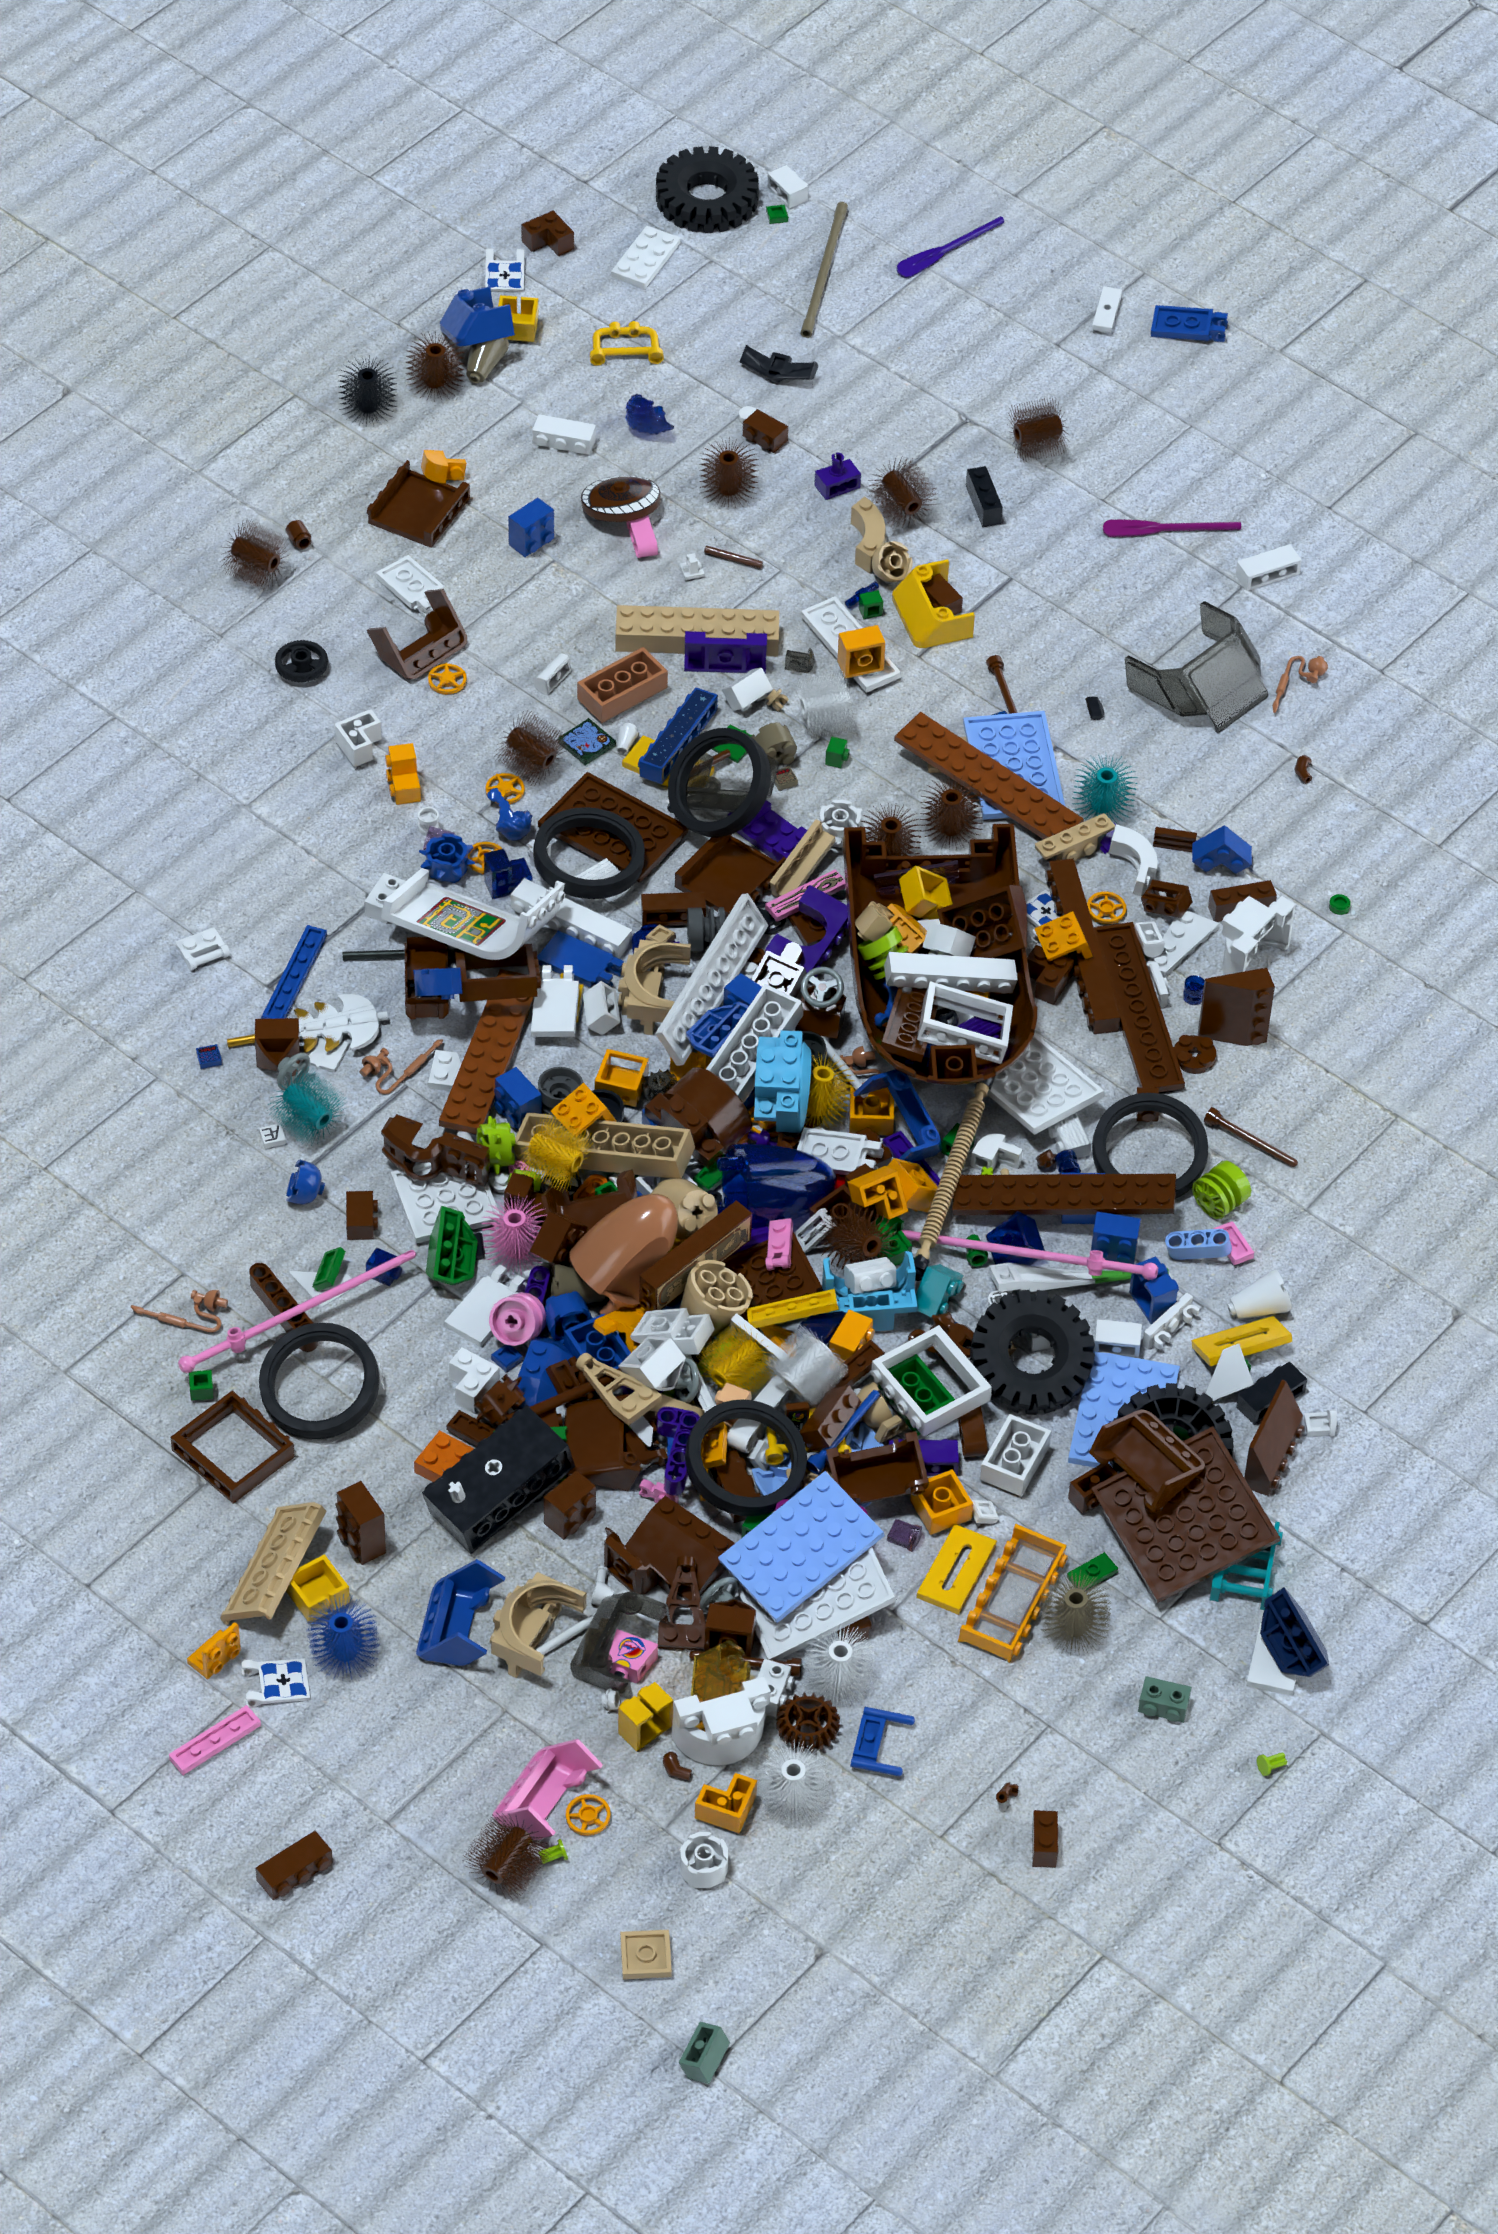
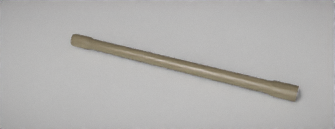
M838 202L835 209L834 220L817 280L800 332L805 338L812 336L815 318L841 226L848 209V205L845 202Z

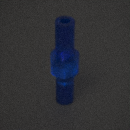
M874 581L867 587L860 588L855 592L854 596L845 601V605L848 608L859 602V594L875 591L879 588V584Z

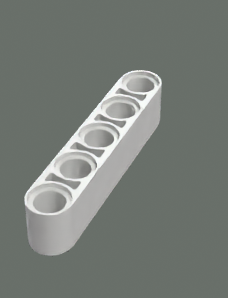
M774 1375L754 1401L765 1403L783 1412L785 1404L792 1401L795 1392L787 1388L779 1376ZM738 1419L727 1434V1446L749 1453L758 1439L760 1440L766 1433L767 1426L750 1419Z

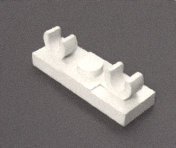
M1186 1293L1144 1331L1142 1345L1147 1349L1154 1345L1157 1349L1161 1350L1163 1342L1160 1340H1165L1169 1343L1171 1335L1168 1332H1173L1181 1319L1190 1324L1192 1316L1189 1313L1194 1314L1196 1317L1199 1315V1308L1192 1305L1193 1296Z

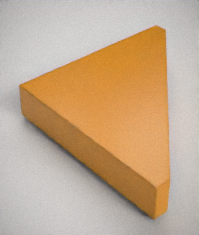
M775 1324L760 1328L769 1340L779 1348L783 1347L784 1351L787 1350L784 1344L788 1341L787 1338L792 1339L790 1336L795 1335L794 1332Z

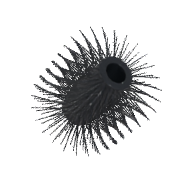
M370 361L368 368L366 364L364 369L360 366L359 372L348 373L353 377L348 378L346 375H338L347 378L345 381H339L346 382L345 385L339 387L347 389L338 392L346 395L339 399L347 400L340 404L350 405L351 408H354L347 413L358 409L363 414L367 413L366 420L368 413L369 420L371 413H373L375 419L377 417L374 412L380 415L378 411L384 414L381 409H383L384 406L382 405H385V403L389 407H398L388 404L389 402L396 401L390 399V397L397 395L389 392L397 389L389 386L397 383L388 382L396 378L386 377L385 374H382L389 369L377 373L375 371L376 367L373 369L372 364V367H369Z

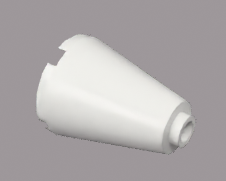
M1271 1270L1232 1296L1230 1303L1227 1304L1231 1316L1235 1315L1237 1319L1291 1311V1301L1287 1290L1285 1291L1284 1282L1278 1270Z

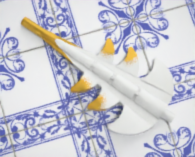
M341 994L337 996L343 1005V1010L339 1013L330 1004L315 1002L314 1007L319 1012L318 1018L315 1019L309 1012L303 1009H294L295 1015L299 1018L300 1038L304 1042V1052L313 1049L320 1036L326 1040L325 1051L328 1052L341 1043L343 1034L349 1035L352 1039L350 1050L366 1047L378 1035V1021L388 1020L387 1011L376 1013V1009L368 999L355 994ZM255 1034L227 1039L228 1047L255 1043Z

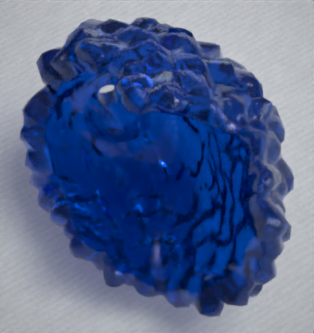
M639 394L632 395L625 407V419L633 430H637L640 433L658 435L661 432L665 433L667 430H673L675 426L666 421V413L663 411L662 406L653 407V401L647 400Z

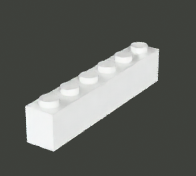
M524 878L511 893V909L518 913H527L528 906L531 904L536 905L537 898H540V896L545 897L546 890L548 889ZM564 898L556 915L546 924L553 930H559L609 952L618 959L632 944V929L567 898Z
M889 952L884 964L887 986L928 988L931 981L961 991L1005 994L1013 993L1018 981L1015 960Z

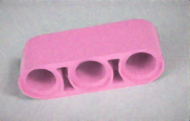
M649 516L626 521L637 558L658 555L657 542Z

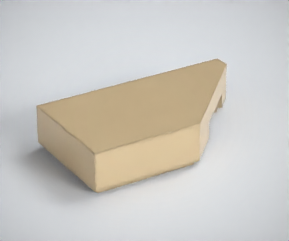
M895 1415L881 1423L874 1438L879 1443H882L908 1429V1425L898 1415Z

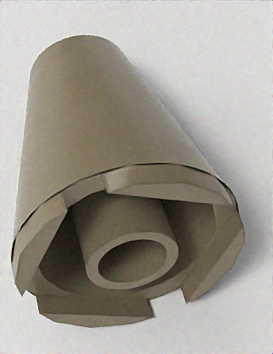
M506 337L505 340L500 338L470 345L466 375L471 382L481 383L488 377L508 350L509 342Z
M553 1264L549 1297L577 1291L584 1298L586 1304L605 1301L607 1296L600 1295L579 1276L575 1269L560 1264Z

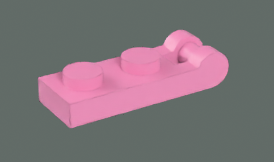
M791 1218L769 1222L766 1268L768 1271L775 1270V1267L785 1269L791 1266L793 1222Z

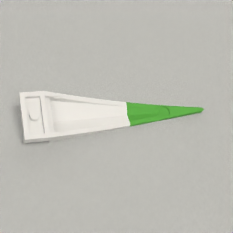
M1017 1263L989 1265V1274L998 1291L1010 1293L1016 1290V1294L1021 1290L1030 1289V1292H1035L1037 1290L1131 1279L1132 1274L1121 1271H1102V1275L1092 1276L1088 1274V1270L1056 1269Z

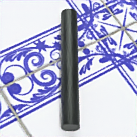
M405 950L343 952V960L405 958Z

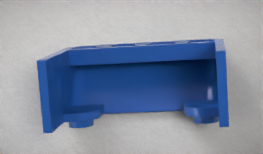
M490 286L470 291L469 289L459 290L440 320L441 331L457 346H468L515 335L510 305L493 308Z
M895 1069L871 1076L853 1093L857 1097L888 1088L919 1145L907 1150L899 1158L900 1160L917 1162L933 1157L942 1150L940 1135L906 1074Z
M476 1559L439 1579L430 1595L416 1649L417 1656L427 1661L465 1666L486 1655L487 1650L468 1638L474 1611L487 1604L490 1598V1588L504 1582L506 1577Z

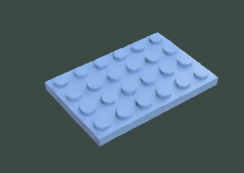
M1045 711L963 718L966 740L969 744L1065 806ZM985 800L979 801L980 806H983L980 807L981 811H983V820L1009 818V816Z
M1093 1350V1353H1095L1094 1363L1082 1390L1068 1463L1094 1468L1100 1465L1089 1451L1101 1427L1112 1422L1118 1416V1410L1124 1402L1128 1404L1130 1397L1140 1391L1143 1394L1147 1392V1387L1157 1384L1160 1389L1166 1388V1383H1177L1180 1366L1100 1351L1094 1352Z
M824 1471L720 1555L718 1559L771 1618L778 1623L885 1535L879 1526Z

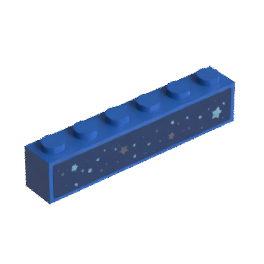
M695 687L692 693L686 696L685 702L677 708L674 717L668 720L666 727L663 731L659 732L655 742L649 745L646 754L640 757L638 762L640 777L663 784L671 773L678 755L689 742L701 733L716 713L718 707L717 694Z

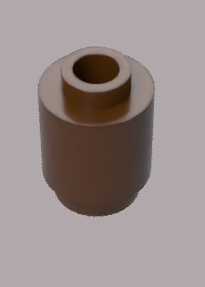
M301 520L291 521L285 529L286 534L295 547L306 549L312 542L311 534Z

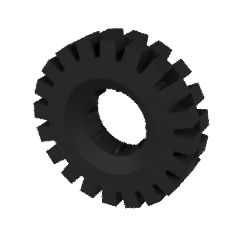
M703 146L693 147L692 155L688 149L679 151V157L673 154L667 158V163L663 162L659 167V172H657L656 176L657 207L660 212H664V217L668 221L674 219V225L683 228L688 223V231L698 232L700 226H703L704 233H713V226H717L719 232L728 231L729 224L736 228L742 225V219L747 221L752 216V211L755 212L759 192L758 174L754 172V166L750 162L746 163V158L738 154L733 158V151L724 149L720 155L718 154V147L709 146L708 153H704ZM708 184L717 186L726 193L719 198L705 200L691 195L689 191L696 186Z
M1030 1289L1018 1291L1017 1296L1013 1297L1009 1293L1001 1297L998 1304L996 1302L992 1303L986 1309L985 1315L980 1317L971 1341L970 1360L973 1361L974 1367L992 1386L991 1400L999 1406L1002 1402L1008 1404L1007 1410L1018 1413L1019 1409H1025V1415H1037L1038 1410H1043L1044 1414L1055 1411L1059 1405L1063 1408L1069 1404L1073 1397L1078 1396L1084 1388L1094 1363V1337L1089 1335L1090 1326L1086 1318L1081 1320L1079 1317L1081 1312L1073 1304L1068 1307L1065 1305L1066 1299L1058 1295L1054 1299L1050 1298L1047 1291L1037 1290L1036 1295L1030 1294ZM1026 1333L1043 1336L1051 1343L1050 1347H1053L1055 1351L1052 1367L1046 1371L1042 1370L1041 1373L1037 1374L1021 1371L1013 1364V1359L1011 1360L1009 1357L1008 1349L1012 1347L1011 1341L1017 1336L1022 1337Z
M1166 1383V1388L1160 1389L1158 1384L1147 1387V1392L1142 1394L1139 1391L1130 1397L1128 1404L1124 1402L1118 1410V1416L1113 1419V1421L1137 1410H1147L1164 1425L1180 1426L1186 1429L1188 1435H1192V1437L1213 1426L1231 1457L1233 1456L1232 1428L1229 1420H1225V1412L1219 1404L1215 1406L1212 1403L1213 1398L1204 1392L1202 1395L1197 1394L1196 1388L1185 1385L1184 1389L1177 1388V1383ZM1114 1460L1110 1461L1113 1469L1118 1474L1125 1471Z

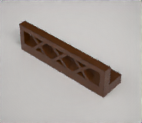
M869 1340L843 1362L842 1365L846 1370L845 1375L838 1368L843 1375L839 1380L832 1375L836 1380L834 1381L830 1378V1382H826L829 1386L824 1385V1391L815 1388L819 1391L816 1394L820 1398L818 1399L814 1396L816 1402L814 1403L810 1400L808 1402L809 1408H817L827 1392L832 1388L847 1385L852 1387L872 1370V1361L884 1355L885 1352L872 1340Z

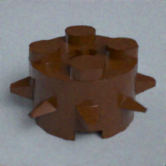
M505 1374L501 1378L504 1381L503 1383L499 1380L480 1399L483 1403L481 1404L477 1401L473 1405L480 1412L476 1421L486 1418L492 1425L495 1423L499 1426L505 1420V1416L508 1415L507 1411L510 1408L515 1410L525 1400L523 1396L525 1393L518 1387L522 1377L512 1381Z

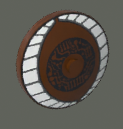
M633 475L610 476L597 480L588 485L581 494V505L584 512L592 518L608 522H625L640 519L654 512L661 503V493L658 485L647 478Z

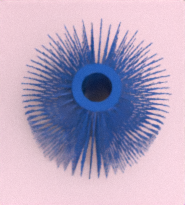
M336 1603L337 1613L336 1611L332 1614L330 1611L328 1612L331 1617L325 1613H320V1611L318 1612L320 1615L328 1617V1620L320 1618V1616H313V1618L324 1620L327 1623H320L318 1621L316 1623L315 1621L312 1623L308 1621L306 1623L323 1626L321 1628H314L313 1626L309 1631H316L317 1629L324 1631L322 1633L318 1632V1634L317 1632L313 1634L314 1631L307 1634L309 1639L310 1636L311 1638L317 1635L324 1636L320 1639L315 1637L314 1640H311L310 1643L312 1645L309 1648L313 1646V1650H310L312 1655L313 1652L314 1654H317V1652L319 1654V1652L327 1651L322 1656L313 1657L314 1661L315 1658L319 1660L320 1657H325L331 1653L332 1655L328 1656L324 1661L326 1662L332 1657L333 1660L325 1668L334 1662L331 1668L333 1670L335 1665L337 1667L339 1661L338 1669L340 1666L343 1675L344 1666L342 1662H344L346 1667V1675L347 1662L351 1675L350 1663L352 1661H355L358 1665L360 1663L356 1661L357 1658L360 1661L367 1662L356 1655L359 1654L361 1657L371 1658L370 1655L361 1654L359 1650L366 1653L367 1650L361 1648H372V1646L376 1648L380 1646V1643L378 1645L374 1643L373 1645L363 1644L366 1641L367 1643L369 1641L370 1643L379 1641L377 1636L374 1637L375 1631L378 1628L377 1626L374 1628L373 1625L372 1628L371 1626H368L367 1629L366 1627L364 1629L360 1628L363 1625L375 1623L373 1620V1622L367 1621V1623L358 1624L360 1621H364V1619L373 1617L371 1614V1617L367 1615L366 1618L355 1620L362 1614L360 1613L354 1618L352 1616L356 1612L358 1613L361 1607L351 1615L350 1612L353 1609H349L348 1612L347 1607L344 1610L342 1603V1612L340 1604L339 1613ZM365 1630L369 1631L367 1634H362ZM371 1636V1639L369 1638V1640L361 1639L363 1637ZM320 1640L325 1641V1642H324L323 1644H321V1645H320V1644H317V1645L315 1644L316 1641H317V1643H318ZM319 1646H320V1648H321L322 1646H323V1647H324V1646L326 1647V1648H324V1649L322 1648L321 1650H319V1649L317 1650V1649H316L317 1647L319 1648Z

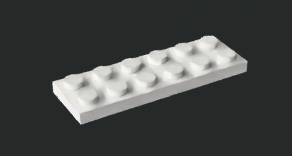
M836 596L801 611L802 619L836 658H838L839 633L862 628ZM885 654L883 671L853 678L867 693L901 678V672Z

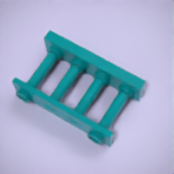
M1275 1521L1274 1527L1280 1536V1542L1272 1545L1270 1551L1262 1550L1250 1556L1252 1558L1268 1560L1267 1570L1236 1564L1226 1568L1213 1576L1210 1601L1219 1602L1220 1593L1225 1594L1226 1591L1262 1598L1260 1610L1265 1609V1600L1272 1596L1273 1588H1269L1275 1548L1276 1545L1281 1546L1283 1532L1279 1531L1280 1522ZM1233 1573L1265 1579L1264 1589L1228 1583L1227 1580L1223 1579V1575Z

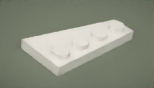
M1186 911L1181 918L1175 917L1163 936V952L1159 956L1149 959L1147 962L1148 970L1151 962H1158L1162 976L1165 978L1182 963L1183 958L1191 955L1200 943L1203 944L1212 932L1215 933L1219 929L1220 923L1190 911Z

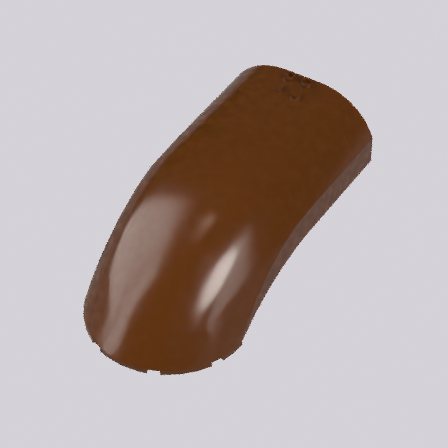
M993 824L991 839H970L968 854L886 856L885 841L866 842L865 827H844L843 857L854 994L860 1018L873 1049L897 1071L934 1084L961 1085L976 1083L992 1078L1012 1066L1030 1045L1037 1023V1006L1030 983L1026 948L995 958L1015 960L1018 979L1013 993L990 992L989 999L1013 1005L1008 1047L1002 1064L976 1057L975 1045L931 1046L929 1067H926L928 1058L924 1057L922 1062L915 1061L914 1065L905 1064V1057L897 1054H888L881 1046L888 1022H885L881 1028H877L875 1016L879 1012L885 1014L888 1003L886 1002V994L879 993L878 980H875L872 976L877 969L872 971L868 969L874 958L863 960L857 949L858 945L865 940L857 934L859 930L855 925V920L871 901H874L876 904L880 903L885 907H888L890 904H896L905 910L899 879L914 866H919L947 878L952 904L1008 885L1020 886L1014 824ZM911 915L916 921H920L923 919ZM994 1050L993 1052L994 1055H998L999 1051Z

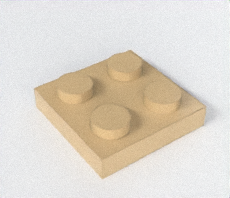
M669 1930L620 1932L623 1979L672 1977Z

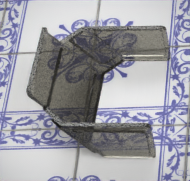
M1203 601L1200 603L1202 633L1217 642L1182 668L1157 670L1128 655L1124 659L1127 687L1131 691L1181 717L1208 715L1215 726V732L1220 733L1268 697V691L1260 679V656L1238 619Z

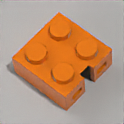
M439 1430L414 1461V1472L435 1482L446 1469L452 1468L460 1461L464 1454L470 1453L474 1448Z

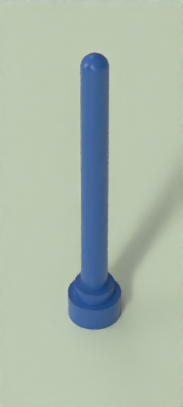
M873 1390L867 1396L830 1447L823 1448L819 1454L809 1457L806 1467L812 1473L819 1475L823 1471L826 1463V1450L836 1448L879 1398V1391Z

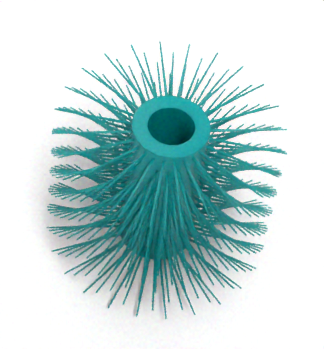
M1107 761L1105 767L1102 764L1099 770L1098 767H1094L1096 770L1089 767L1088 769L1091 772L1088 773L1087 771L1080 770L1090 777L1088 779L1087 776H1080L1086 780L1076 781L1085 785L1078 787L1084 791L1073 793H1078L1084 797L1072 798L1083 799L1084 802L1071 804L1091 803L1079 808L1081 810L1092 807L1083 812L1084 814L1094 809L1092 812H1095L1094 816L1100 815V813H1105L1106 815L1109 813V816H1111L1110 811L1116 815L1113 810L1119 814L1121 812L1118 809L1126 810L1121 806H1134L1123 802L1128 800L1135 801L1125 797L1126 795H1135L1125 791L1129 789L1136 790L1126 786L1127 784H1133V782L1126 781L1123 784L1122 782L1126 779L1137 777H1121L1128 774V772L1119 774L1121 771L1116 772L1117 769H1113L1115 766L1107 767Z
M291 1075V1085L287 1089L285 1088L283 1095L275 1096L282 1097L284 1100L281 1103L283 1105L276 1111V1113L283 1114L279 1119L282 1120L284 1117V1120L288 1121V1127L294 1124L293 1131L297 1132L300 1129L299 1136L307 1129L306 1131L309 1130V1132L312 1130L311 1134L314 1137L313 1131L315 1130L316 1132L317 1130V1133H319V1130L321 1132L322 1129L324 1137V1128H327L330 1121H335L331 1120L334 1115L332 1113L341 1110L339 1108L334 1110L335 1108H333L335 1104L337 1105L336 1107L340 1104L338 1103L340 1100L333 1104L338 1098L334 1096L337 1092L335 1093L331 1089L329 1093L327 1092L328 1087L325 1088V1086L321 1089L322 1082L320 1078L316 1080L315 1075L313 1077L310 1075L309 1077L305 1076V1078L301 1076V1083L300 1081L298 1083L299 1078L296 1079V1077V1083L295 1081L292 1083Z

